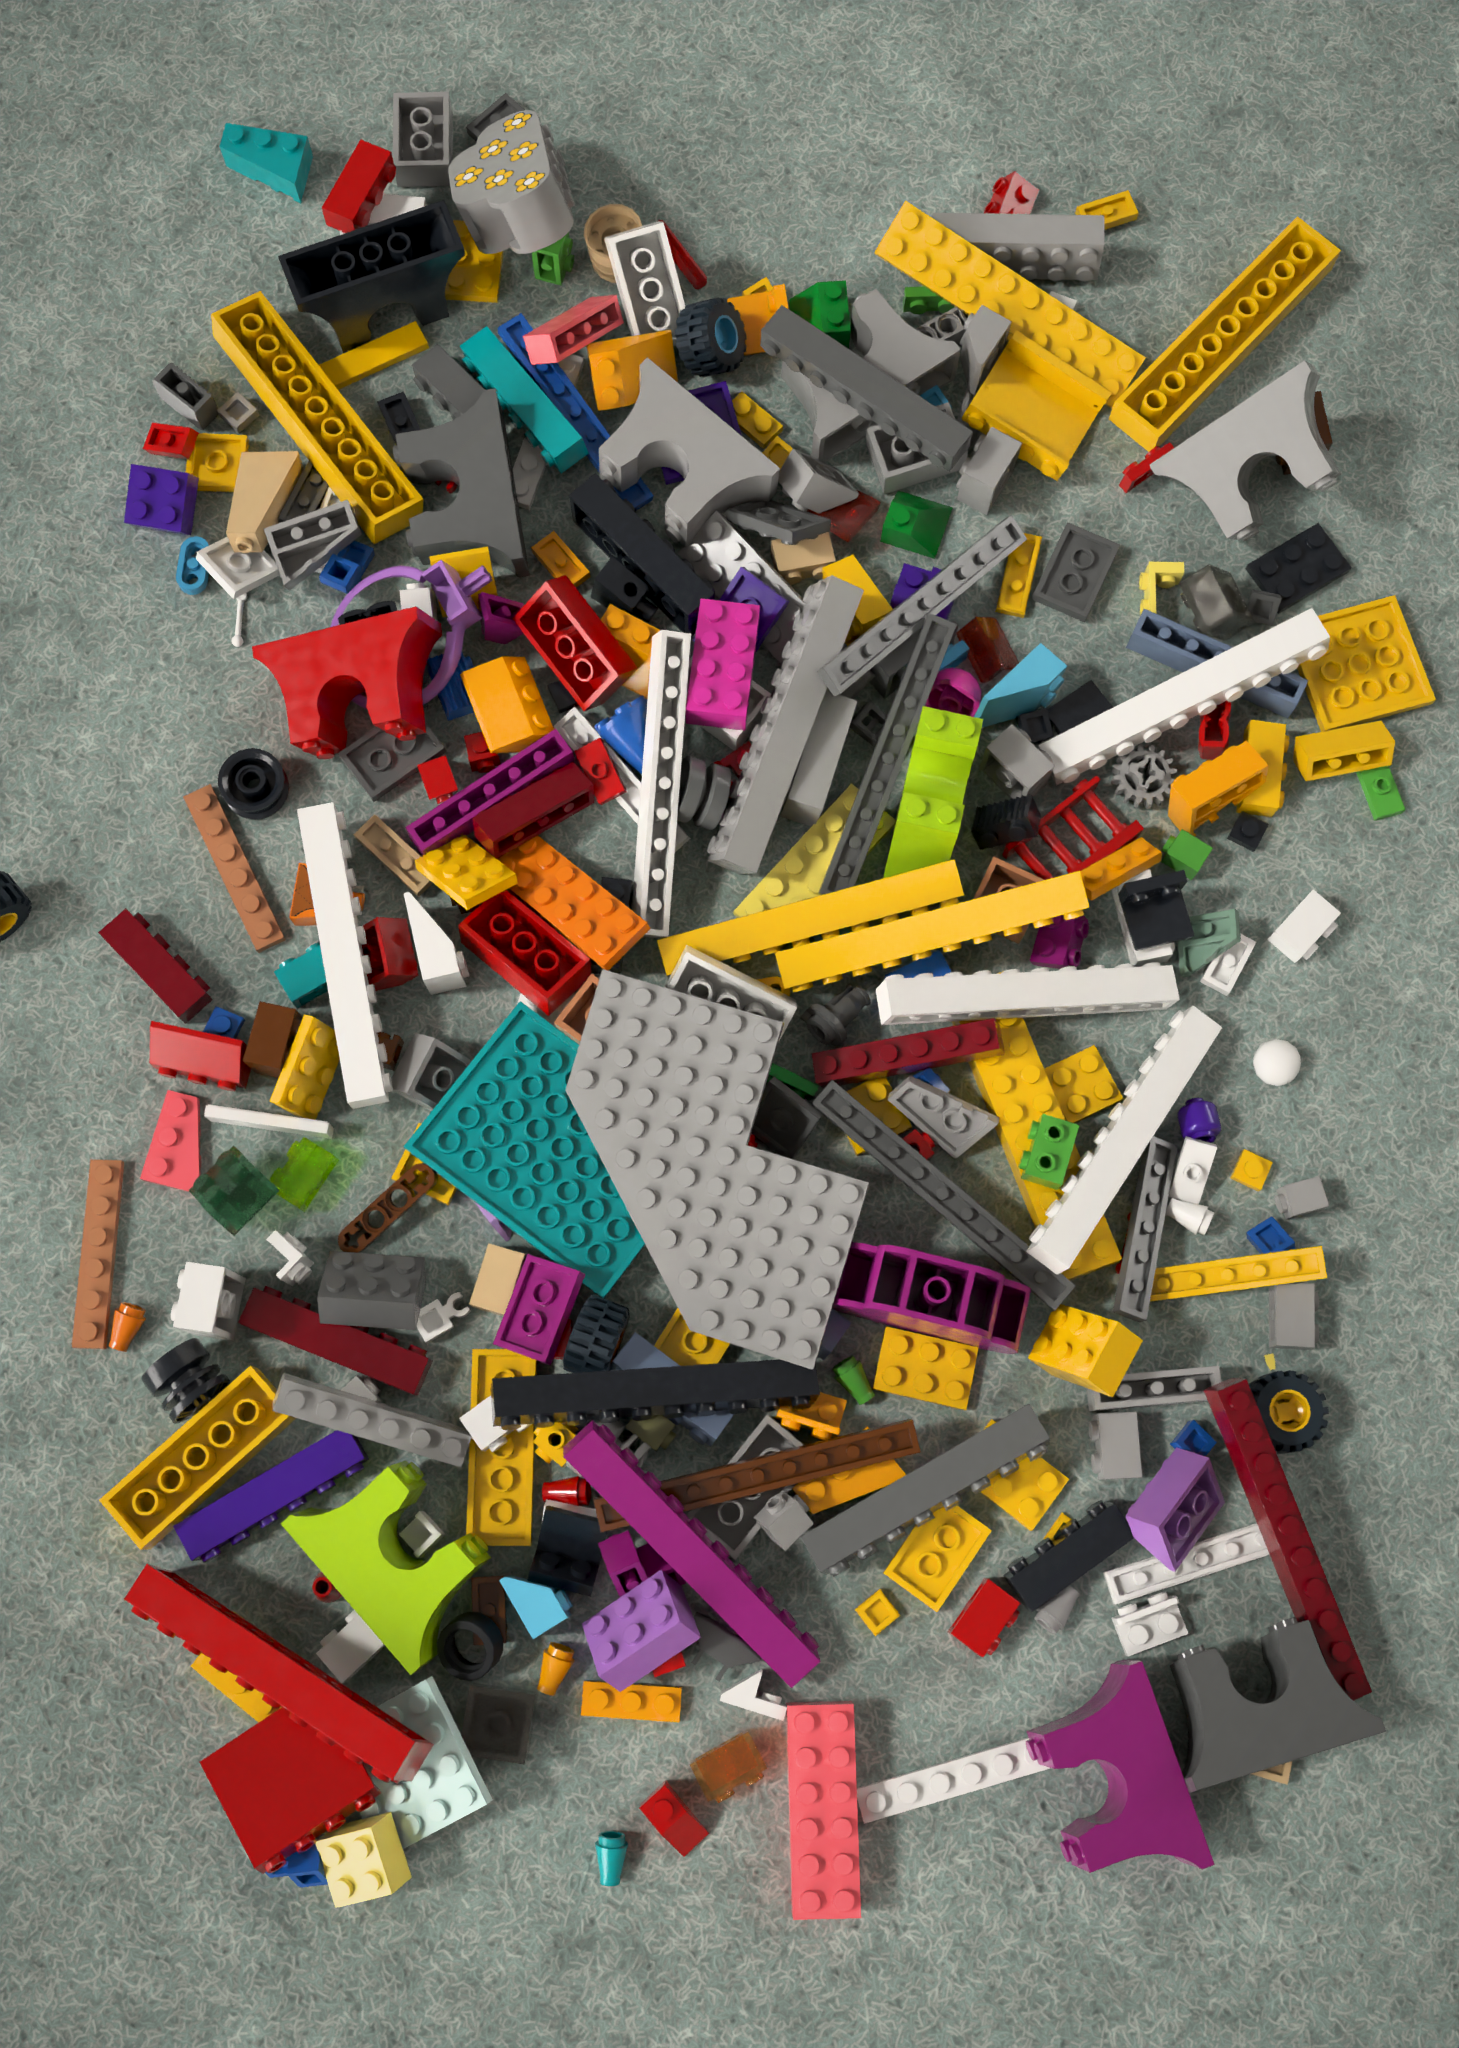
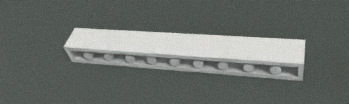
M1313 608L1061 733L1040 744L1039 750H1044L1048 753L1055 765L1051 776L1056 785L1062 782L1070 783L1076 780L1080 773L1090 768L1091 770L1098 769L1105 765L1108 759L1116 755L1124 756L1130 753L1134 746L1144 741L1146 743L1152 742L1159 738L1162 732L1171 728L1178 729L1184 726L1189 719L1199 714L1206 715L1212 712L1217 705L1225 701L1232 702L1240 698L1245 691L1253 687L1260 688L1269 683L1271 678L1281 673H1291L1299 664L1309 659L1311 661L1319 659L1329 649L1330 636Z
M660 630L652 636L632 911L645 920L651 928L643 937L658 939L668 937L691 642L690 633Z
M333 802L297 809L347 1103L352 1109L389 1102L388 1092H392L393 1087L390 1074H385L383 1062H387L388 1059L384 1043L379 1044L377 1034L382 1032V1024L379 1014H374L372 1003L377 1002L374 985H369L367 974L372 973L369 956L364 955L362 945L367 944L364 927L358 926L357 916L362 915L359 898H353L352 887L357 886L354 870L353 868L348 869L347 858H351V850L348 840H343L342 830L346 829L343 811L338 812Z
M1159 962L1147 963L1142 967H1133L1129 963L1118 965L1115 968L1094 965L1083 970H1077L1075 966L1064 967L1058 971H1049L1048 968H1037L1030 972L1021 973L1019 969H1010L1001 974H992L989 970L978 971L973 975L951 972L939 977H933L932 973L919 974L914 978H904L903 975L897 974L886 977L876 989L881 1025L1166 1010L1180 1000L1173 965L1161 966Z
M1192 1005L1184 1012L1179 1010L1172 1017L1168 1024L1172 1028L1168 1034L1164 1033L1154 1045L1157 1051L1153 1057L1149 1056L1140 1066L1139 1071L1142 1074L1139 1079H1134L1125 1089L1123 1094L1127 1096L1122 1104L1118 1103L1110 1112L1108 1118L1111 1119V1122L1107 1128L1102 1127L1095 1135L1093 1142L1096 1145L1091 1152L1088 1150L1077 1163L1080 1169L1076 1176L1071 1175L1062 1186L1063 1196L1059 1201L1056 1199L1049 1206L1045 1213L1048 1219L1044 1225L1039 1224L1030 1235L1029 1240L1032 1243L1026 1252L1055 1274L1069 1269L1222 1029L1219 1024Z

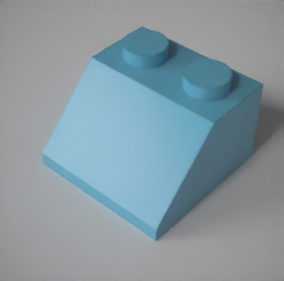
M512 1575L499 1580L532 1639L572 1615L569 1609L573 1607V1604L563 1589L558 1591L555 1587L531 1582Z

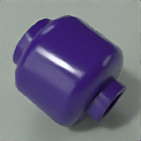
M1192 1098L1187 1100L1185 1105L1177 1112L1181 1135L1184 1139L1187 1136L1212 1143L1221 1132L1217 1107L1212 1102L1204 1101L1203 1098Z

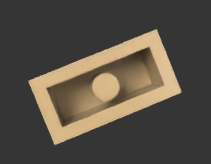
M829 532L818 535L816 539L801 540L796 545L783 544L781 539L771 540V556L774 569L790 585L797 584L802 579L811 577L816 580L823 579L822 568L836 562Z
M488 1243L469 1305L473 1308L504 1316L527 1256L524 1253Z

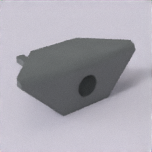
M699 1612L695 1613L694 1619L701 1638L697 1644L700 1649L691 1662L692 1664L696 1665L702 1654L706 1652L724 1665L715 1678L720 1682L728 1668L732 1669L734 1666L757 1662L762 1659L741 1637L719 1622Z

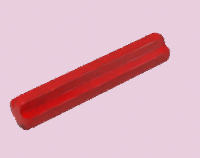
M664 222L675 264L695 289L699 290L706 286L707 276Z

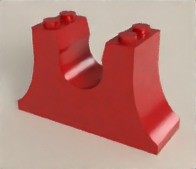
M417 606L252 646L253 658L262 662L272 672L281 688L287 710L290 744L302 749L303 752L315 755L318 759H331L335 757L336 753L345 749L347 729L344 718L347 706L355 696L365 691L367 694L366 708L373 725L384 730L385 733L395 736L400 741H410L415 739L416 735L426 733L422 699L423 675L429 654L442 636L441 623Z

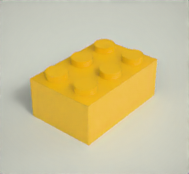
M1060 1304L1049 1315L1048 1321L1039 1338L1035 1341L1028 1359L1054 1377L1113 1397L1143 1340L1118 1321Z

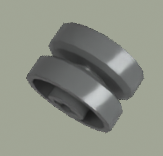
M686 756L682 760L677 821L687 823L693 818L695 826L711 831L717 826L729 796L731 786V771L729 767L712 763L706 768L704 760L691 756Z

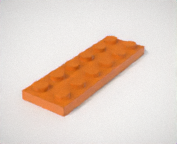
M538 835L497 859L516 873L518 884L507 890L604 970L609 971L651 929L645 920Z

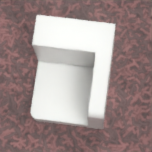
M419 1511L415 1515L416 1518L399 1535L415 1551L413 1554L417 1558H423L446 1534L425 1511Z

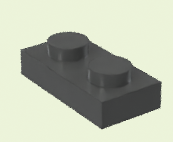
M505 93L466 126L467 134L477 142L479 135L488 126L508 115L524 111L525 109Z

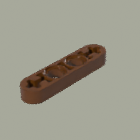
M425 1163L412 1166L340 1232L338 1236L340 1249L343 1252L354 1253L364 1251L436 1185L438 1174ZM418 1170L420 1172L428 1171L429 1175L426 1177L428 1184L423 1182L414 1187L413 1189L418 1192L415 1196L412 1188L404 1182L407 1180L408 1184H412L419 1177L416 1173ZM397 1189H401L407 1194V1203L403 1207H397L392 1202V1194ZM374 1210H378L384 1215V1224L380 1228H375L369 1223V1215ZM364 1228L372 1234L371 1237H369L368 1233L359 1237L357 1240L359 1246L348 1245L350 1240L349 1233L351 1235L357 1234Z

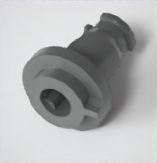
M848 983L843 992L834 996L824 1006L817 1003L812 1004L800 1016V1019L806 1023L810 1033L819 1042L825 1045L840 1046L847 1039L845 1030L847 1025L858 1016L860 1010L865 1005L867 1007L870 1005L871 1000L867 992L860 985L857 984L853 989L852 985Z

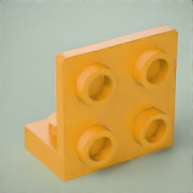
M785 284L773 286L770 292L727 299V302H731L735 310L739 311L741 321H743L745 326L744 331L747 338L745 344L747 347L744 356L765 353L764 349L760 346L761 329L781 305L788 309Z
M820 1392L815 1403L811 1404L812 1406L809 1408L796 1410L792 1406H780L775 1419L781 1421L780 1425L783 1428L798 1432L800 1427L812 1430L811 1437L820 1440L831 1439V1437L835 1438L839 1436L841 1431L839 1427L847 1400Z

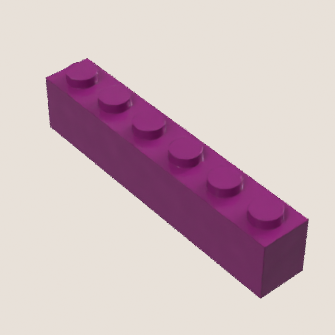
M554 729L406 826L405 828L410 839L422 856H424L429 851L435 850L457 837L469 835L474 831L472 818L479 812L500 803L509 795L516 794L528 787L532 782L539 781L548 776L555 769L564 767L571 762L575 763L573 751L557 729Z

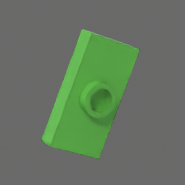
M1389 766L1356 772L1374 821L1398 815L1405 811Z

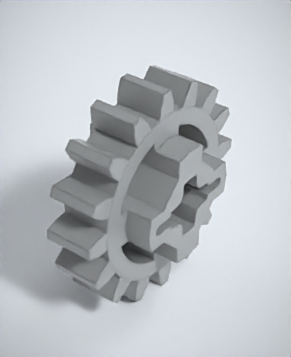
M1139 744L1136 752L1132 750L1125 756H1118L1117 764H1114L1111 771L1115 774L1111 784L1119 785L1115 794L1123 793L1125 795L1124 803L1129 802L1130 799L1133 800L1134 808L1136 809L1140 803H1144L1145 808L1150 809L1153 801L1156 805L1160 806L1164 801L1163 797L1167 799L1170 797L1171 784L1175 780L1173 777L1177 774V769L1169 768L1174 760L1172 758L1166 760L1163 758L1165 750H1161L1158 754L1155 753L1154 745H1151L1148 750H1144L1143 745ZM1142 760L1139 763H1133L1134 761ZM1144 768H1146L1145 774H1146V779H1147V780L1145 781V783H1144V785H1143V784H1142V783H1143V778H1142V777H1143V774H1142V772H1143ZM1150 789L1157 790L1152 793H1146Z

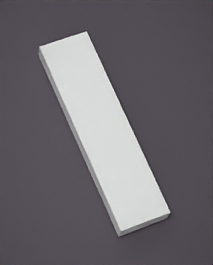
M209 1104L208 1106L206 1105L204 1116L211 1122L332 1139L334 1131L333 1126L327 1121Z

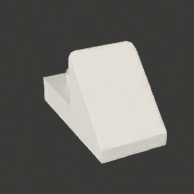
M762 1669L721 1692L720 1701L784 1721L787 1706L781 1704L782 1697L768 1692H763L762 1697L756 1696L763 1672Z

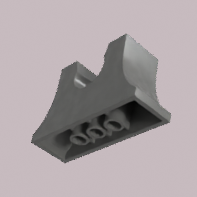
M496 388L484 390L478 401L468 411L450 422L428 429L396 434L397 445H393L394 459L396 464L399 463L400 470L404 474L406 473L411 483L430 485L436 481H452L460 486L457 498L447 508L439 511H425L409 518L410 529L406 530V538L409 548L412 547L414 557H419L422 564L427 565L431 564L429 556L488 546L492 563L509 569L518 578L530 576L504 413Z
M1296 1617L1280 1621L1276 1625L1268 1627L1270 1633L1260 1638L1263 1661L1269 1669L1272 1682L1270 1694L1263 1704L1251 1702L1237 1692L1231 1682L1229 1668L1216 1648L1205 1651L1204 1646L1200 1645L1185 1650L1184 1653L1177 1655L1178 1661L1170 1665L1187 1718L1188 1753L1182 1774L1189 1793L1386 1732L1381 1717L1375 1716L1358 1706L1336 1682L1323 1658L1309 1620L1298 1623Z

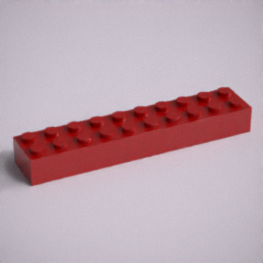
M146 1564L124 1600L133 1605L131 1612L146 1621L150 1618L159 1623L157 1629L171 1638L177 1636L185 1640L182 1645L184 1648L198 1656L202 1653L211 1658L209 1664L223 1673L229 1671L237 1675L235 1682L250 1691L255 1689L264 1693L262 1697L264 1702L276 1709L282 1707L290 1711L289 1718L303 1727L309 1725L317 1729L316 1736L331 1746L336 1743L344 1747L345 1751L343 1754L357 1764L364 1762L373 1767L371 1773L386 1783H389L390 1780L397 1784L400 1781L412 1782L434 1745L173 1571Z

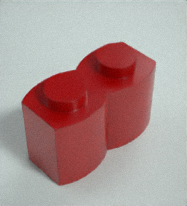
M1225 701L1217 705L1212 712L1200 715L1201 725L1199 728L1198 751L1201 759L1213 760L1228 749L1231 702Z

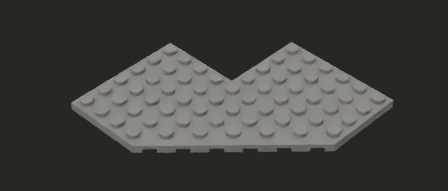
M602 969L566 1086V1092L690 1331L813 1370L870 1183L747 1146L782 1033L783 1022Z

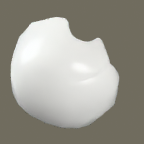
M1273 1039L1259 1045L1253 1058V1065L1256 1075L1266 1084L1282 1086L1295 1079L1300 1071L1301 1058L1297 1048L1285 1040Z

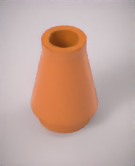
M121 1302L120 1307L115 1309L111 1340L108 1346L118 1351L127 1352L130 1343L146 1320L144 1317L146 1310L131 1303Z

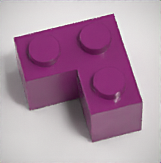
M629 1530L612 1535L598 1543L608 1574L620 1597L660 1570H663L680 1585L686 1584V1581L649 1543L637 1548Z

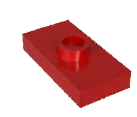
M598 738L574 751L584 774L594 785V795L598 804L603 805L627 792L602 738Z

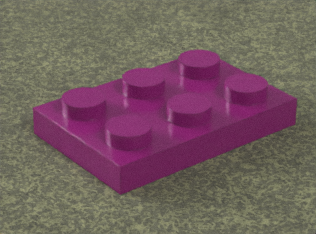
M527 1254L493 1344L551 1365L585 1274L581 1271Z

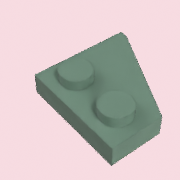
M1236 909L1189 917L1194 936L1190 939L1178 941L1181 976L1189 977L1241 941L1239 912Z

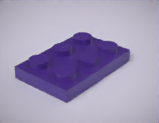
M740 567L719 601L760 605L755 653L790 602L745 567Z

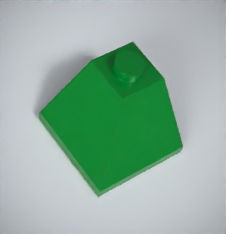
M898 490L884 521L880 542L935 559L953 507Z

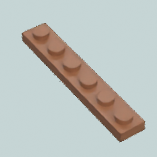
M211 784L183 796L256 951L260 953L285 941L286 939Z
M90 1159L72 1348L106 1349L124 1172V1162L122 1160Z

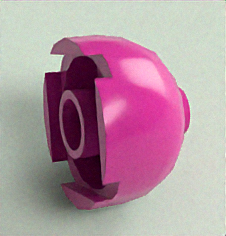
M944 668L938 672L925 706L974 717L982 700V691L977 679L971 673L959 668Z

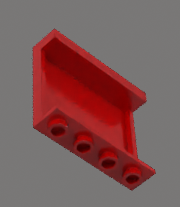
M282 1707L199 1762L254 1869L262 1874L265 1872L273 1873L285 1865L287 1857L296 1851L301 1853L312 1847L316 1843L315 1838L325 1831L333 1832L346 1822L345 1818L356 1810L357 1812H362L375 1803V1797L381 1794L363 1763L357 1764L343 1754L345 1751L344 1747L336 1743L331 1746L316 1736L317 1729L309 1725L303 1727L289 1718L291 1712Z

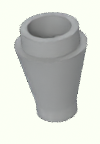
M1069 1585L1037 1608L1038 1613L1034 1619L1041 1627L1052 1634L1063 1630L1075 1601L1080 1596L1079 1593Z

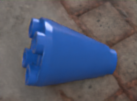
M643 695L631 703L626 702L614 711L615 715L611 718L603 719L594 726L599 736L641 775L647 714V700Z

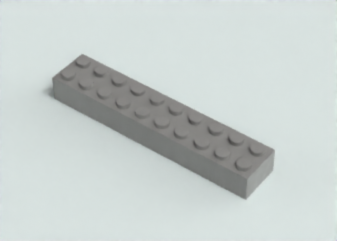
M833 575L807 588L803 597V602L806 603L802 614L799 613L793 623L792 629L795 630L792 641H788L783 649L782 657L785 659L781 669L778 668L773 675L771 685L774 688L770 697L767 696L762 704L760 712L763 716L760 724H756L752 730L750 741L753 743L749 753L746 752L741 759L739 768L742 771L739 779L735 780L731 785L729 791L731 800L718 823L721 826L717 837L713 836L708 845L707 852L710 853L708 862L739 875L757 873L827 689V685L817 671L841 652L863 595V589Z

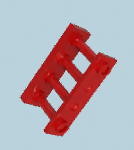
M1097 775L1090 781L1086 778L1080 781L1072 789L1074 793L1042 817L1039 822L1040 825H1038L1037 835L1041 836L1068 867L1066 869L1068 874L1082 871L1139 838L1144 830L1137 820L1129 826L1126 823L1122 824L1093 792L1101 780ZM1082 799L1090 805L1113 831L1111 834L1113 838L1106 844L1103 840L1099 842L1071 810ZM1059 817L1066 821L1090 849L1089 853L1091 855L1084 861L1080 858L1076 859L1048 827ZM1032 838L1005 844L1006 847L1002 854L1005 859L1016 852L1036 876L1044 880L1055 878L1025 845Z

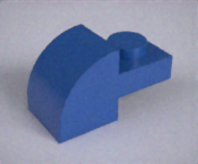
M354 540L337 555L332 554L319 575L321 583L348 594L354 586L362 581L364 572L375 556L374 548Z
M316 1844L304 1852L298 1853L296 1851L287 1857L285 1865L273 1873L265 1872L270 1878L289 1876L299 1888L328 1885L323 1862Z

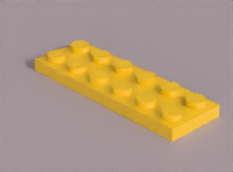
M472 1349L470 1410L491 1395L492 1378L536 1376L537 1360L507 1349ZM531 1424L520 1433L516 1429L506 1436L508 1442L494 1452H491L490 1449L481 1451L474 1439L471 1438L466 1535L469 1533L473 1537L477 1535L487 1546H532L534 1424Z

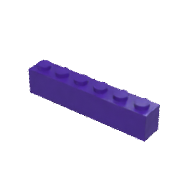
M336 1430L173 1527L190 1560L197 1561L202 1559L203 1563L208 1562L221 1554L219 1548L229 1542H231L232 1546L239 1544L250 1537L248 1531L260 1525L261 1529L276 1522L279 1519L277 1514L286 1508L292 1512L307 1503L305 1497L317 1491L321 1495L336 1486L335 1479L344 1474L349 1478L364 1469L363 1463L368 1461L369 1458L357 1436Z

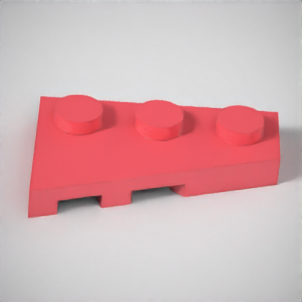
M170 1090L167 1091L141 1173V1180L202 1195L200 1172V1099L198 1097Z

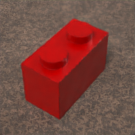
M984 1578L947 1632L978 1656L983 1658L986 1653L992 1655L1001 1642L998 1635L1004 1626L1010 1628L1018 1618L1020 1612L1017 1608L1020 1602L991 1580Z

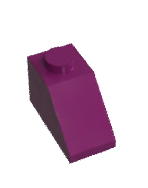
M485 592L478 594V610L483 617L480 619L485 640L508 644L524 634L512 619L524 604Z

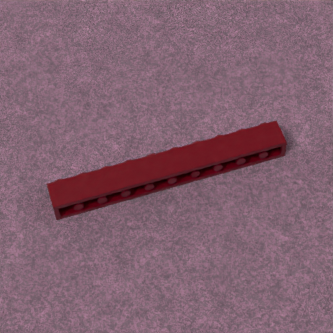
M1230 1378L1204 1389L1294 1617H1296L1298 1623L1309 1620L1320 1651L1331 1674L1350 1699L1354 1701L1371 1693V1687L1247 1379Z

